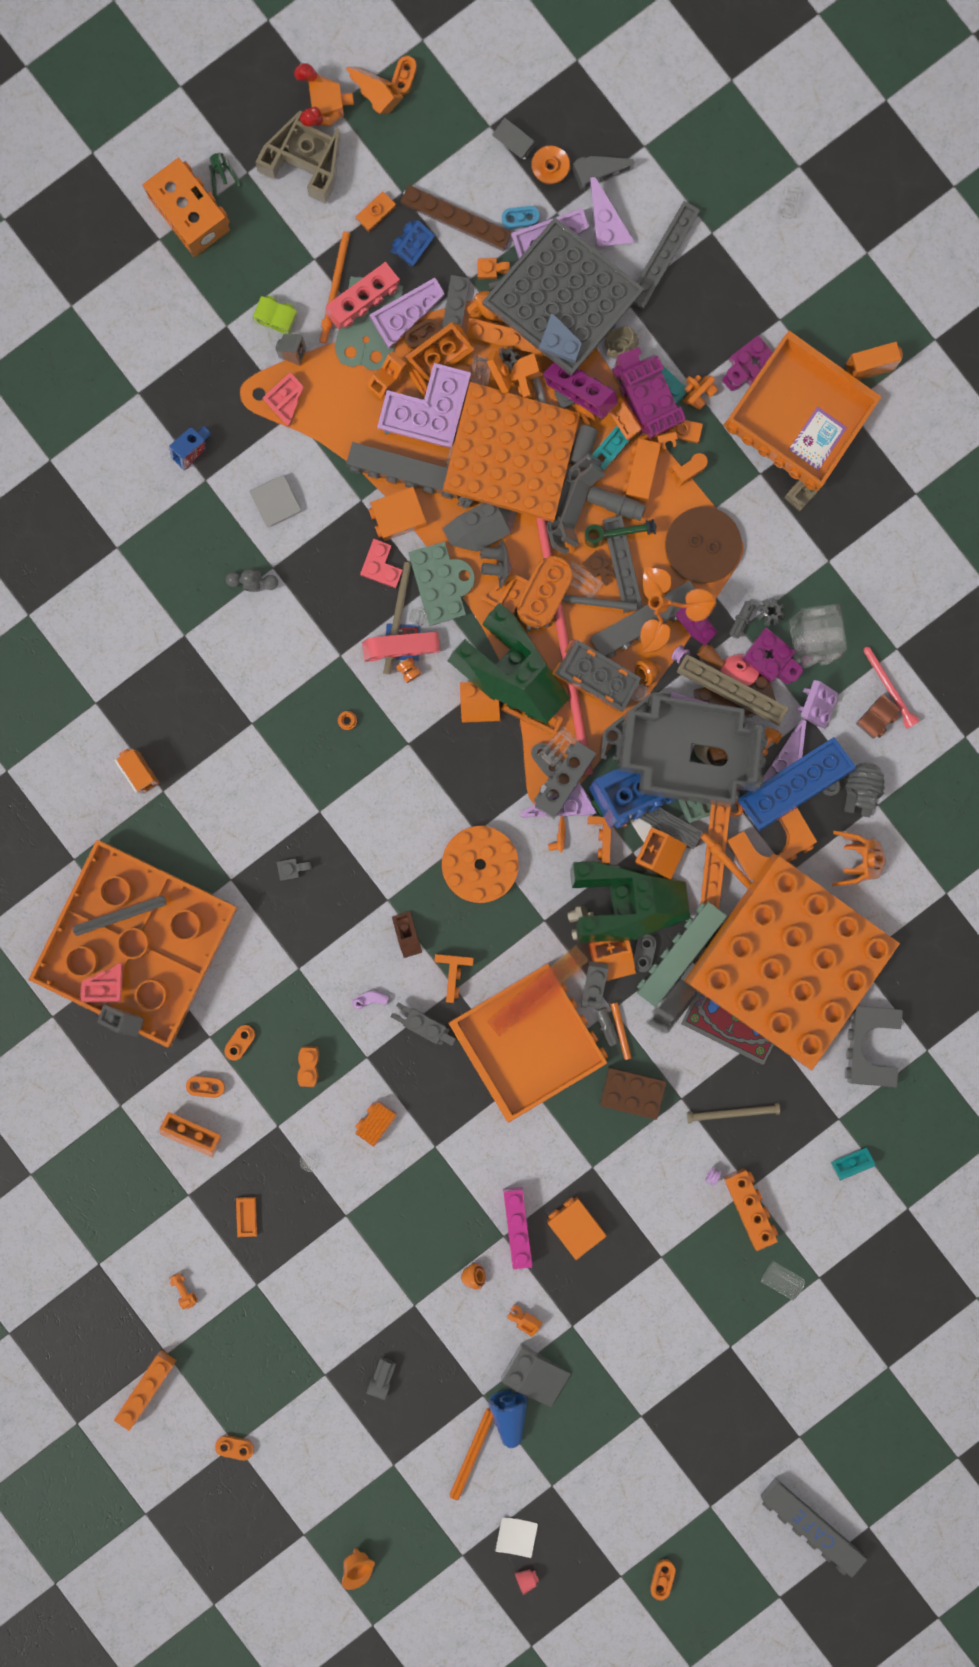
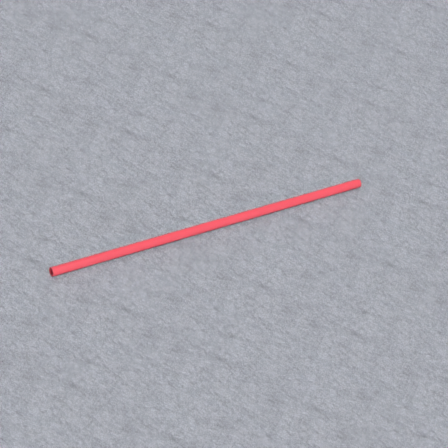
M536 518L543 558L553 556L547 532L546 520ZM560 603L554 617L563 661L567 654L564 651L569 641L562 603ZM567 683L577 741L588 748L578 689ZM591 764L584 775L593 774Z

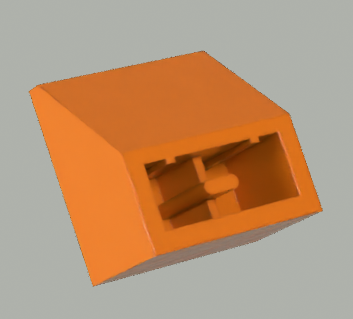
M651 827L635 863L671 880L687 845Z
M629 940L592 942L589 944L592 961L609 964L606 981L636 974Z

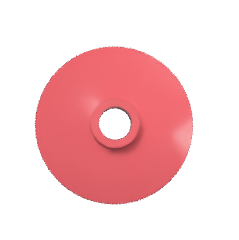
M743 654L732 655L725 659V663L721 667V672L746 686L752 685L757 680L759 672L742 659Z

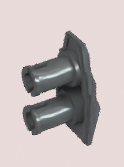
M504 540L500 541L498 548L482 546L480 550L481 559L497 560L498 564L483 563L481 574L498 576L500 588L503 587L512 569Z

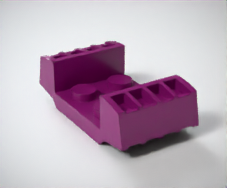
M652 355L619 371L625 389L649 439L684 423L686 420L682 408L676 406L661 372L664 367L656 355Z

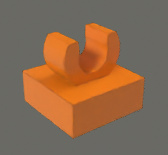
M675 427L657 435L663 449H666L665 443L667 441H672L673 447H676V439L678 438Z

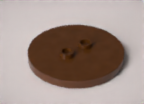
M696 507L680 514L671 524L665 540L666 556L671 567L681 577L694 583H712L724 578L736 566L742 549L741 535L735 522L724 512L712 507Z

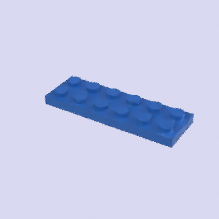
M835 737L763 782L762 787L757 791H749L738 798V803L760 832L856 770V766Z

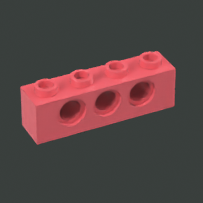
M384 262L328 303L325 307V313L339 330L343 327L348 328L358 316L363 317L373 305L378 306L388 294L393 295L399 289L400 279L389 265ZM380 284L383 288L376 289L374 285ZM365 295L368 297V299L362 300L359 298V296ZM351 306L353 310L347 311L344 307Z

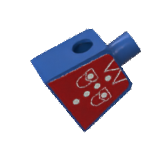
M204 426L197 432L193 428H189L169 445L171 459L185 471L206 449L205 440L211 435Z

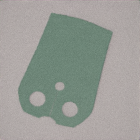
M351 277L349 288L360 281L362 277ZM380 284L374 285L376 289L383 288ZM399 285V289L393 295L388 294L378 306L373 305L369 308V311L363 317L358 316L354 319L351 326L338 330L335 351L341 364L355 367L362 363L367 370H379L388 354L392 351L394 352L395 344L388 349L369 315L400 298L403 286ZM365 295L359 296V298L362 300L368 299V297ZM351 306L344 307L347 311L353 310ZM363 337H369V342L364 343ZM349 346L356 349L357 353L353 358H347L344 354L345 349ZM374 351L382 354V359L378 363H374L370 359V354Z

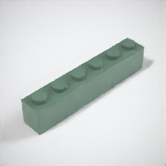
M702 902L696 909L698 914L694 919L691 917L684 925L686 929L683 933L678 932L672 940L673 946L663 951L660 956L662 960L659 964L654 963L648 971L651 973L648 978H643L637 985V988H639L637 994L654 1007L660 1003L727 917L724 912L711 902Z

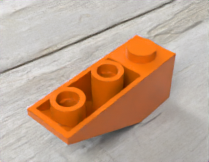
M358 67L346 68L351 80L358 84L361 88V93L370 100L373 109L377 113L389 114L403 99V96L392 82Z

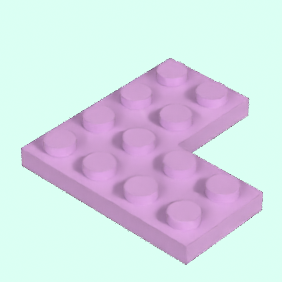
M434 363L424 400L387 390L377 428L452 449L471 373Z

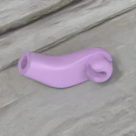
M372 990L355 997L352 1005L358 1010L371 1003L387 1005L389 996Z

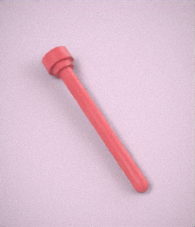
M865 647L863 650L895 704L901 709L900 712L904 717L902 719L906 729L920 722L917 715L914 716L913 713L909 712L871 648Z

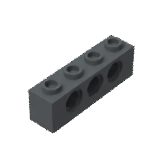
M578 741L574 745L570 744L565 752L568 754L564 761L560 760L555 767V770H557L554 777L549 776L544 784L547 788L543 793L539 792L534 800L536 802L535 808L554 820L596 756L594 751ZM577 759L580 765L577 768H572L569 765V761ZM561 775H567L570 780L567 784H561L558 778ZM556 791L559 794V798L554 801L550 800L548 793Z

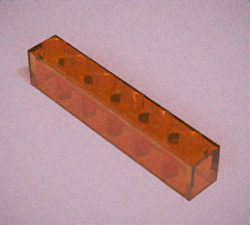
M574 945L490 1017L487 1023L500 1037L589 961L588 958Z

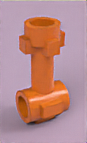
M769 727L765 729V738H767L766 749L772 742L779 743L782 734L778 730ZM764 749L763 756L768 754V750Z
M180 1272L171 1276V1286H176L182 1297L178 1299L180 1307L184 1310L195 1306L198 1299L194 1292L188 1293L182 1282L185 1280L184 1275L181 1276Z

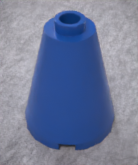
M511 1390L499 1391L491 1396V1400H488L489 1408L502 1444L507 1446V1448H516L522 1442L527 1396L519 1392L517 1394L511 1393Z

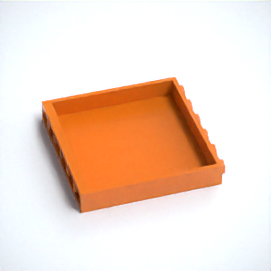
M548 963L449 1022L450 1027L508 1123L607 1064L605 1060L608 1058L603 1047L599 1049L596 1045L597 1037L593 1031L589 1032L586 1025H588V1022L583 1014L578 1015L575 1009L579 1007L573 998H568L566 992H568L567 987L563 981L559 983L556 978L559 975L553 965L549 966Z

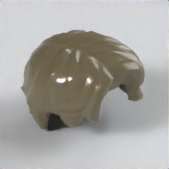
M629 326L610 330L605 336L604 341L607 349L606 355L617 359L619 354L638 348L639 339L634 330Z

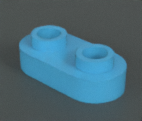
M534 206L508 208L502 214V224L507 229L527 228L539 222L540 214ZM531 215L533 219L528 220L526 217ZM514 218V222H509L508 219Z

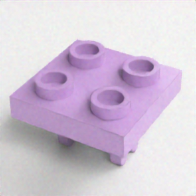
M814 680L811 689L804 688L803 690L808 695L805 706H797L796 710L802 713L801 717L825 729L830 721L832 709L837 702L838 693L822 682Z

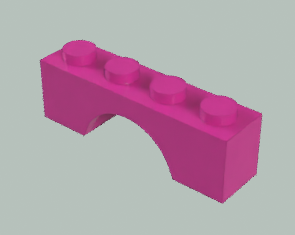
M523 1188L503 1189L513 1270L532 1268Z

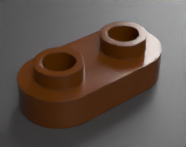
M426 319L410 328L404 336L406 345L411 349H416L440 331L439 323L435 319ZM433 328L434 331L432 333H429L427 329ZM416 337L418 340L416 342H412L411 338Z

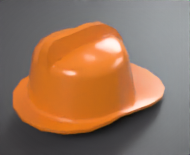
M357 1548L344 1560L343 1564L344 1576L342 1586L347 1590H354L364 1585L369 1580L375 1562L370 1560L366 1553L360 1552Z

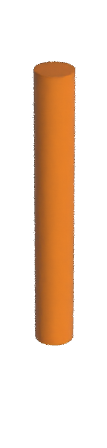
M618 1002L611 1003L624 1060H628L632 1056Z

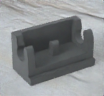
M506 118L502 120L492 134L494 138L524 160L536 146L534 140Z

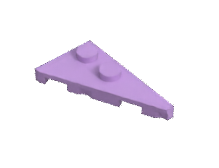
M591 177L590 184L596 246L633 243V238L596 177Z
M805 720L798 723L765 773L763 782L802 758L806 728Z
M580 783L577 784L557 816L596 814ZM557 792L548 798L553 801L557 800L559 794ZM535 805L520 812L522 818L549 817L535 808Z

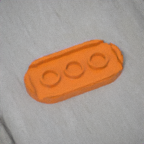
M550 556L540 560L536 565L517 605L518 616L526 625L543 627L553 619L572 581L573 575L570 565L566 560L558 556Z

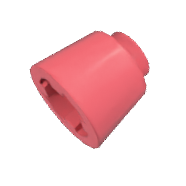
M530 1569L515 1573L523 1595L535 1588L536 1583L539 1582L535 1571L531 1572Z

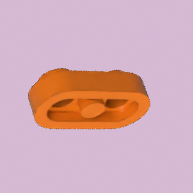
M410 56L400 58L392 79V83L401 95H406L410 91L417 70L416 61ZM407 66L410 67L408 71L404 70ZM400 84L405 85L404 88H399L398 86Z
M240 1026L224 1049L228 1059L233 1061L240 1059L255 1038V1030L251 1026ZM243 1031L248 1033V1038L242 1037ZM231 1048H236L237 1054H232Z
M193 1076L188 1079L186 1090L193 1096L217 1098L224 1093L225 1084L219 1078ZM194 1082H198L200 1084L199 1089L194 1088ZM213 1084H217L219 1086L218 1091L213 1090Z
M223 1435L216 1441L215 1450L217 1454L223 1457L248 1460L254 1452V1445L248 1439ZM226 1444L228 1449H222L221 1445ZM245 1448L247 1453H241L240 1449Z
M668 1559L658 1561L655 1566L650 1590L652 1596L657 1600L666 1599L670 1594L673 1584L675 1567ZM667 1566L668 1570L662 1571V1567ZM662 1585L663 1589L657 1590V1586Z

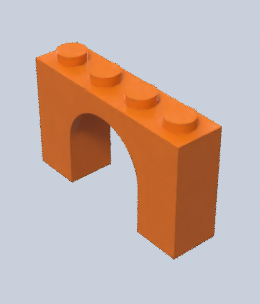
M795 808L779 819L786 832L787 841L784 849L778 856L789 863L797 858V853L801 851L806 853L814 848L813 844L817 841L798 808ZM744 831L727 840L726 844L744 875L749 880H754L770 857L759 854Z

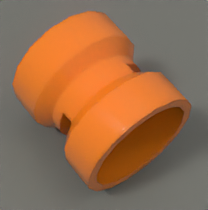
M412 657L396 666L397 670L403 674V679L406 683L411 682L422 674L420 669L414 665L415 661Z

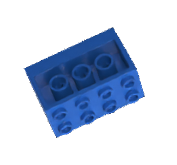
M618 769L595 779L589 787L609 828L615 826L616 829L626 825V822L631 818L633 821L641 818L647 810L651 813L659 809L664 802L670 804L677 799L640 794L638 791L641 774L618 771Z

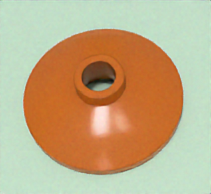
M545 146L535 153L532 159V171L541 182L555 184L562 181L568 174L570 167L569 158L561 148ZM552 165L554 169L549 170L547 166Z

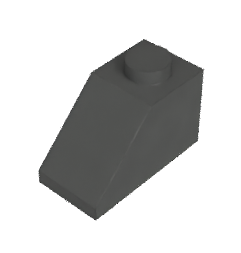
M283 334L282 339L277 341L275 347L279 358L299 366L307 349L303 335Z
M103 1004L97 1023L117 1033L137 1037L144 1018Z

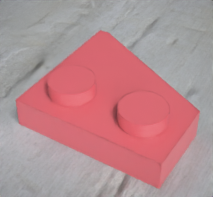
M290 372L262 398L287 427L290 425L303 386Z
M117 964L107 971L98 973L95 977L82 981L81 1002H121L123 965Z

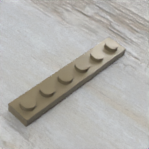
M686 654L677 669V673L777 726L780 725L789 709Z

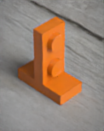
M588 816V826H602L598 833V840L602 841L601 848H598V860H601V863L609 864L611 828H609L604 817Z
M435 954L434 962L450 964L446 1002L454 1003V999H458L459 987L455 986L456 979L460 980L461 968H457V965L473 966V957Z

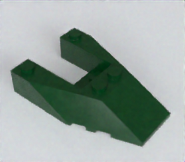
M499 603L488 614L482 625L510 650L495 665L464 639L452 652L448 662L492 700L497 699L507 704L506 706L525 712V715L547 724L569 700V696L556 676L553 675V671L515 615Z
M594 861L573 862L571 866L572 888L610 887L613 915L579 917L576 923L578 943L637 940L639 937L655 933L657 930L676 925L690 918L687 888L684 881L673 878L670 880L654 873Z

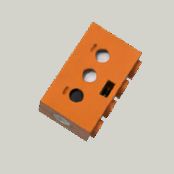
M178 157L143 183L142 186L149 200L193 257H196L230 231L228 225L230 221L226 217L227 214L224 209L216 204V200L211 192L205 190L201 179L198 176H194L193 170L187 161L182 162Z

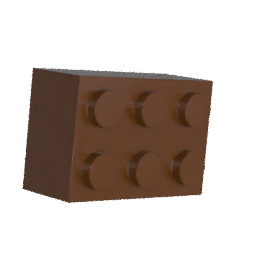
M608 1066L599 1104L602 1107L657 1120L666 1081Z

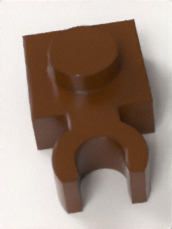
M597 551L582 563L594 578L600 575L601 582L605 586L608 585L605 576L610 575L613 579L616 577L614 572L606 570L609 564Z

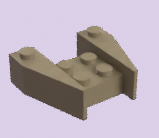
M299 111L263 146L256 160L257 172L275 180L284 161L313 175L307 186L308 195L326 204L335 184L341 140L340 129L337 128L333 136H329L315 128L304 126L300 121L302 111Z

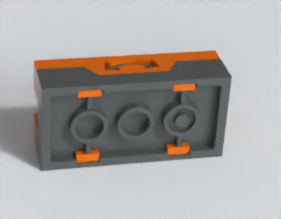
M570 640L564 651L567 654L562 662H558L553 675L612 710L624 712L641 678L579 640Z

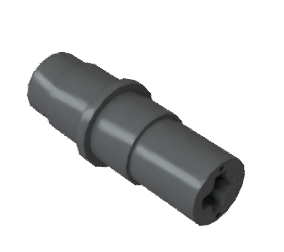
M592 485L587 497V502L616 513V516L622 515L641 521L646 509L645 504L627 497L626 494L621 495L594 485Z

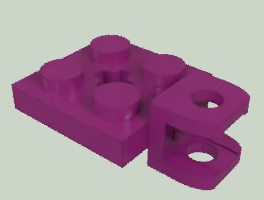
M759 335L728 359L733 366L728 369L722 382L730 391L737 390L746 382L750 386L772 354L770 348ZM752 358H757L759 360L760 365H753L751 363L753 361Z
M768 628L762 630L742 657L743 660L770 682L777 677L783 683L790 684L795 682L803 672L802 667L791 658L795 651ZM765 650L771 651L773 657L766 659Z

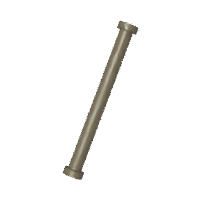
M775 1103L773 1106L693 1114L687 1112V1122L691 1124L692 1121L771 1113L780 1115L779 1103Z

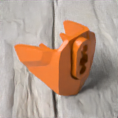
M833 831V834L841 835L846 840L865 844H846L844 846V849L856 850L860 853L863 861L856 868H843V871L846 874H862V876L832 883V887L854 885L865 880L880 878L886 862L881 843L875 839L865 838L860 834Z

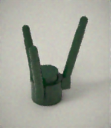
M215 153L209 158L211 163L209 169L211 172L212 191L216 204L218 201L215 172L221 175L223 183L226 185L227 180L224 172L228 169L239 187L242 186L230 166L229 160H225L223 153Z

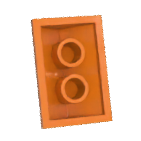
M451 322L406 355V358L429 382L434 363L451 367L475 349L461 326Z

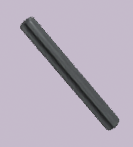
M159 896L80 923L72 927L75 936H79L166 906V899L164 896Z

